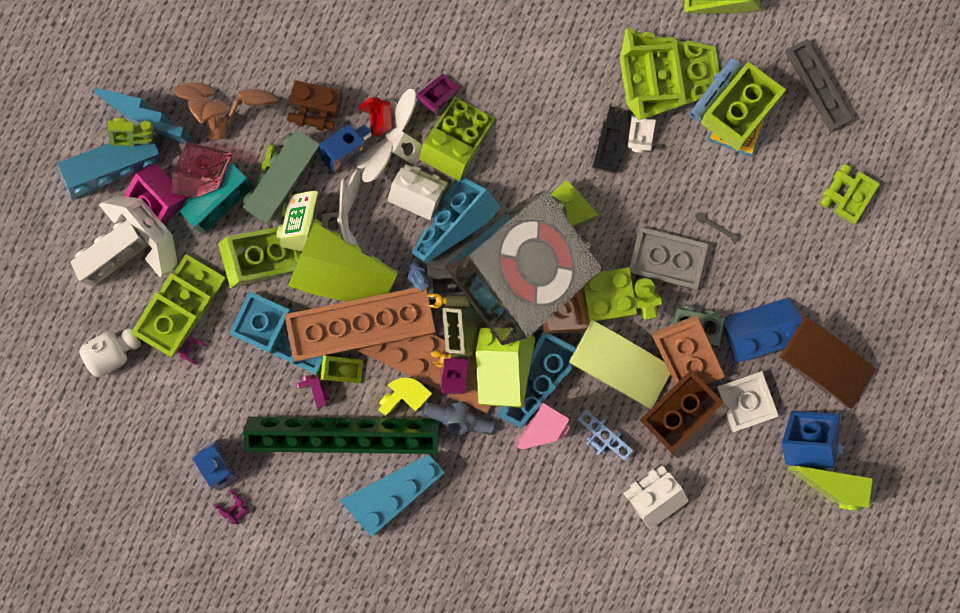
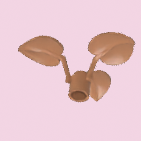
M190 82L174 87L176 95L189 100V109L201 124L208 120L207 136L214 140L226 138L227 125H231L232 117L240 103L248 106L280 103L275 96L266 91L253 88L244 89L238 92L239 97L236 98L226 118L225 114L229 112V106L225 102L208 98V96L214 95L215 92L209 85Z

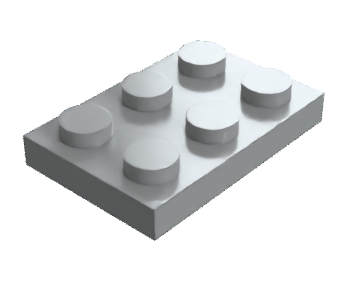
M639 227L629 265L630 274L698 290L708 244Z

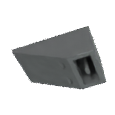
M473 233L427 263L428 294H439L441 297L446 295H464L475 300L468 290L476 277ZM429 297V301L436 302V298Z

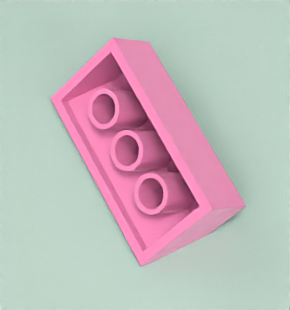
M543 403L535 412L515 446L519 449H525L554 442L557 439H563L571 427L567 424L569 419Z

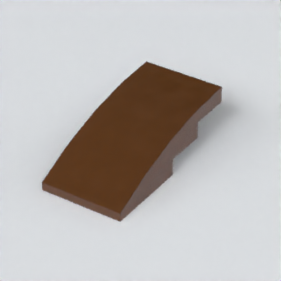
M808 317L803 318L780 355V358L802 377L813 382L822 391L833 396L842 405L850 409L853 408L876 370L849 346Z

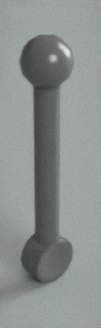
M704 213L697 214V221L707 223L730 237L733 242L740 240V236L737 233L733 234L707 219Z

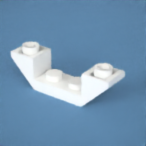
M116 195L100 204V207L114 223L127 218L149 244L152 250L145 260L159 277L178 266L173 235L143 199Z

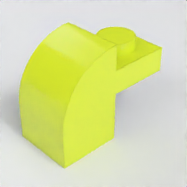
M399 378L388 384L394 393L392 395L387 393L379 403L382 406L378 410L385 416H388L403 399L417 412L433 394L415 379Z

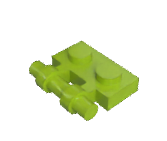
M123 118L108 121L107 131L110 145H149L154 139L153 125L149 121L144 120L139 125H133V122Z
M843 164L840 171H836L833 176L834 181L829 189L826 188L822 194L823 199L820 205L828 208L831 202L838 204L833 213L854 225L878 188L879 183L861 172H858L853 179L848 176L852 168ZM842 184H845L846 186H848V189L845 192V194L841 196L837 192L839 191Z

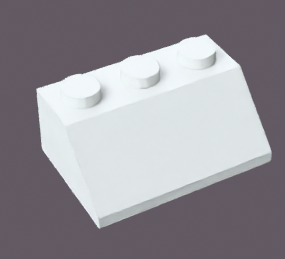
M121 220L114 225L113 231L96 238L95 244L90 248H84L76 253V258L71 261V264L79 281L94 287L149 246V244L128 220Z

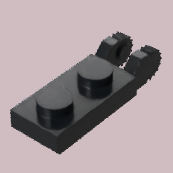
M610 106L606 122H604L592 168L615 174L627 129L625 126L629 111L624 110L622 112L620 126L611 124L615 114V107Z

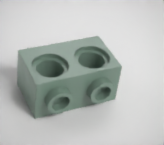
M681 306V309L674 311L672 325L678 323L683 317L688 319L698 315L702 326L705 322L713 325V334L706 335L712 347L716 348L720 344L724 318L718 317L719 313L704 311V314L695 312V308Z

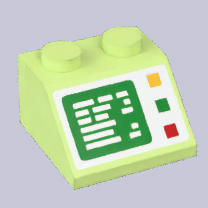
M317 191L290 195L289 202L284 203L282 209V217H285L283 225L279 224L277 230V238L280 239L281 247L298 251L303 250L317 217Z

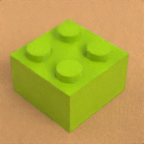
M629 267L583 274L580 277L589 322L593 320L598 323L635 317L637 315Z

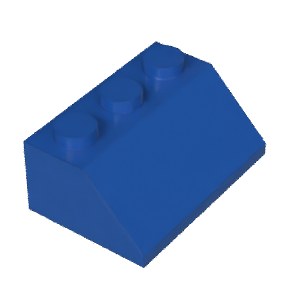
M788 297L724 317L723 328L735 364L783 349L787 346L802 321Z

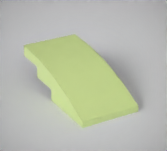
M591 320L569 363L598 381L649 409L654 406L670 376L664 361Z

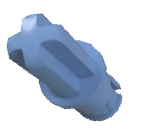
M409 261L406 264L408 279L414 284L415 288H419L423 292L426 287H429L427 273L421 268L418 261Z

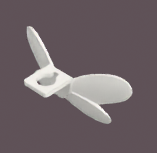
M413 89L406 90L398 104L395 100L388 101L391 103L392 128L384 133L385 139L368 149L356 164L359 169L365 168L362 174L364 182H371L381 174L389 161L391 153H394L410 164L414 162L422 145L402 132L416 104V92ZM410 142L413 146V151L410 155L406 156L401 146L403 143Z
M359 169L353 173L347 188L344 178L342 179L339 212L322 214V227L331 232L332 230L328 228V221L331 218H337L339 228L335 231L342 235L345 242L350 245L354 243L357 246L359 245L349 230L348 212L358 192L361 179Z

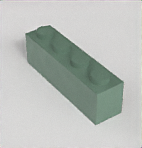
M297 129L293 134L289 133L283 141V149L280 153L276 152L269 162L271 167L267 172L263 171L256 181L258 186L253 192L249 191L243 200L245 204L243 206L244 210L268 226L275 219L319 153L320 144Z

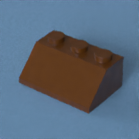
M690 370L640 421L671 454L679 459L730 408Z

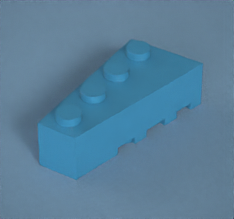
M428 454L340 501L372 537L442 476L445 471Z

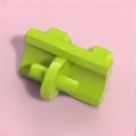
M641 278L634 285V298L639 314H642L643 319L657 318V305H662L661 297L655 291V285L650 279Z

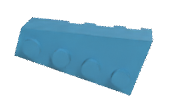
M154 141L149 145L134 144V146H115L109 143L60 161L57 164L63 182L73 201L120 178L128 177L137 170L146 169L157 164L160 158Z
M539 331L535 338L523 408L501 406L496 416L521 428L545 398L552 393L557 384L570 372L574 365L569 363L576 348L551 334Z

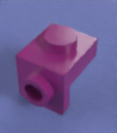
M451 357L443 360L441 369V392L443 394H465L468 359Z
M315 375L300 378L301 382L296 383L297 389L311 386L316 407L328 406L327 400H331L328 386L323 387L321 378H315Z

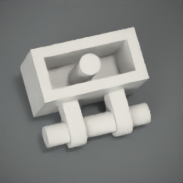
M405 164L392 182L388 202L431 220L448 182L441 180V177L436 174L432 176L421 171V168L418 166L412 167Z
M663 466L656 470L652 469L647 473L648 476L638 483L635 481L630 485L631 488L624 492L625 497L632 503L634 509L649 529H652L689 502L681 486Z

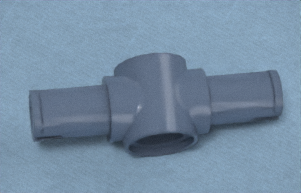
M426 402L422 410V417L440 421L446 425L448 432L455 435H462L472 430L490 436L494 429V421L475 416L474 413H470V408L463 403H454L450 406L441 407Z

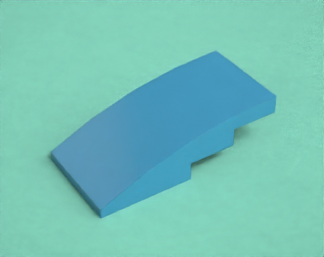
M95 88L94 93L126 119L136 125H139L144 120L149 121L153 125L154 134L191 146L193 137L183 127L172 125L173 123L163 113L152 111L153 109L142 98Z
M249 291L229 334L319 375L322 370L323 356L297 362L293 361L285 314L294 312Z

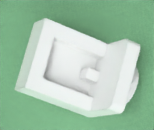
M632 115L628 136V147L632 148V151L645 153L646 150H652L655 118L648 117L639 121L635 115Z

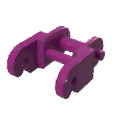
M190 336L186 339L190 343L185 352L181 351L180 348L177 352L181 353L179 357L197 365L198 362L188 357V352L195 343L207 347V344Z
M230 489L228 492L236 500L235 504L226 512L217 503L214 507L219 510L218 512L225 519L229 517L231 524L235 523L238 525V520L245 513L250 514L248 511L249 507H244L242 505L244 501ZM239 506L241 511L233 517L230 513Z

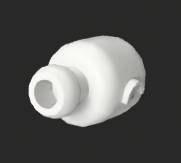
M133 328L124 330L119 337H116L113 332L107 331L81 346L80 356L93 376L102 377L121 367L127 361L126 351L135 350L141 346L140 339L131 333Z

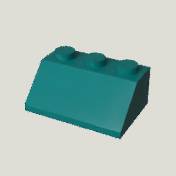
M231 163L227 165L218 188L200 196L190 197L182 205L184 208L180 212L196 230L204 235L255 186Z

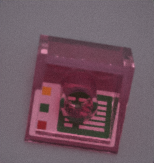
M187 141L172 172L171 193L195 199L218 189L233 153Z

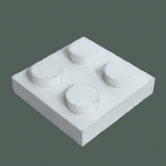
M762 371L716 387L719 398L730 408L725 414L732 432L779 417Z

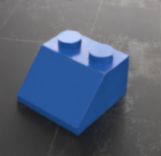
M791 411L782 441L785 464L834 468L839 446L840 414Z

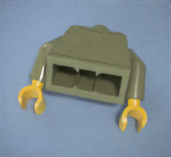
M429 293L427 296L435 297L436 302L433 305L427 304L428 307L439 308L441 305H445L442 311L447 354L439 350L433 351L431 356H441V358L432 363L442 367L444 359L451 357L471 358L476 352L480 328H487L491 324V317L484 308L477 307L476 302L467 296L446 295L441 297L439 294Z

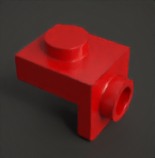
M370 97L359 105V111L370 114V127L373 136L379 137L392 128L390 102L383 101L378 97Z

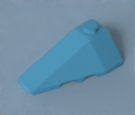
M464 177L460 181L457 180L443 196L444 204L440 211L434 212L432 225L423 231L411 253L425 263H428L486 225L501 208L487 189Z

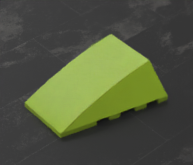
M631 28L625 29L620 64L626 104L639 121L699 100L714 81L713 77L715 74L720 73L716 46L688 40L686 42L679 41L669 36L664 38L655 36L654 33L636 32L635 29Z
M315 219L288 287L345 302L389 293L398 272L372 255L368 257L361 252L359 246L354 243L352 245L341 239L339 233L334 230L328 231L322 227V222Z

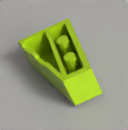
M566 180L520 221L539 219L553 225L561 233L596 220L598 214ZM531 241L526 243L529 248L541 242Z

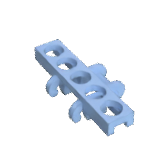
M585 410L577 419L594 434L591 438L589 436L586 438L588 440L586 445L592 444L598 450V455L601 452L605 453L604 448L606 446L624 461L632 453L633 450L618 438L621 435L620 432L615 435L603 425L606 421L604 418L599 421ZM584 415L592 419L589 424L582 420ZM597 423L598 425L592 429V424ZM607 430L610 434L606 440L601 438V432ZM596 436L605 443L603 446H600L594 440ZM617 441L619 445L614 448L612 444ZM621 446L628 450V453L624 456L619 452Z

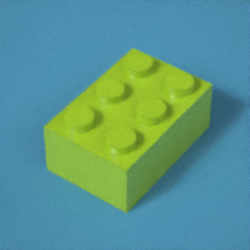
M747 62L704 114L701 124L736 151H739L780 101L786 89L750 62Z

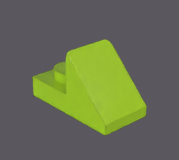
M323 355L321 380L361 384L363 360Z

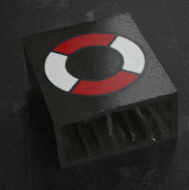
M547 190L521 201L444 266L502 346L528 338L602 270L594 258L595 251L592 244L585 237L577 234L566 218L567 210L564 204L556 197L551 196Z

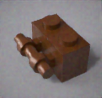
M294 80L289 103L293 109L299 110L298 114L289 112L287 121L296 123V126L304 127V125L316 127V130L320 131L325 129L334 131L335 122L328 121L327 118L328 116L333 118L339 117L343 99L341 90ZM307 112L319 114V117H309Z

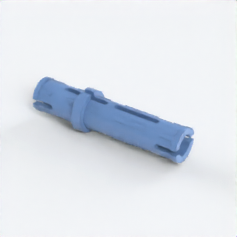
M729 59L721 72L715 74L712 84L689 112V115L694 120L702 121L704 114L742 68L737 60Z

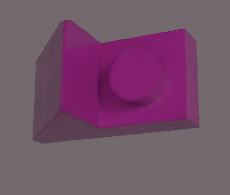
M442 73L417 93L416 98L438 116L444 104L458 93L460 87Z

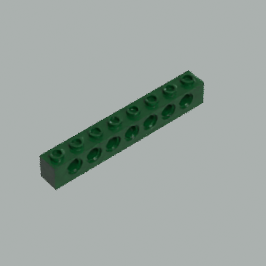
M248 416L243 430L245 452L438 454L439 421L435 419Z

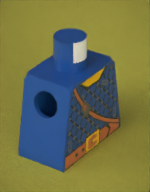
M364 124L356 130L351 125H347L320 143L319 158L334 175L363 152L364 141L371 137L372 134Z
M218 440L202 448L192 457L211 488L220 491L240 478Z

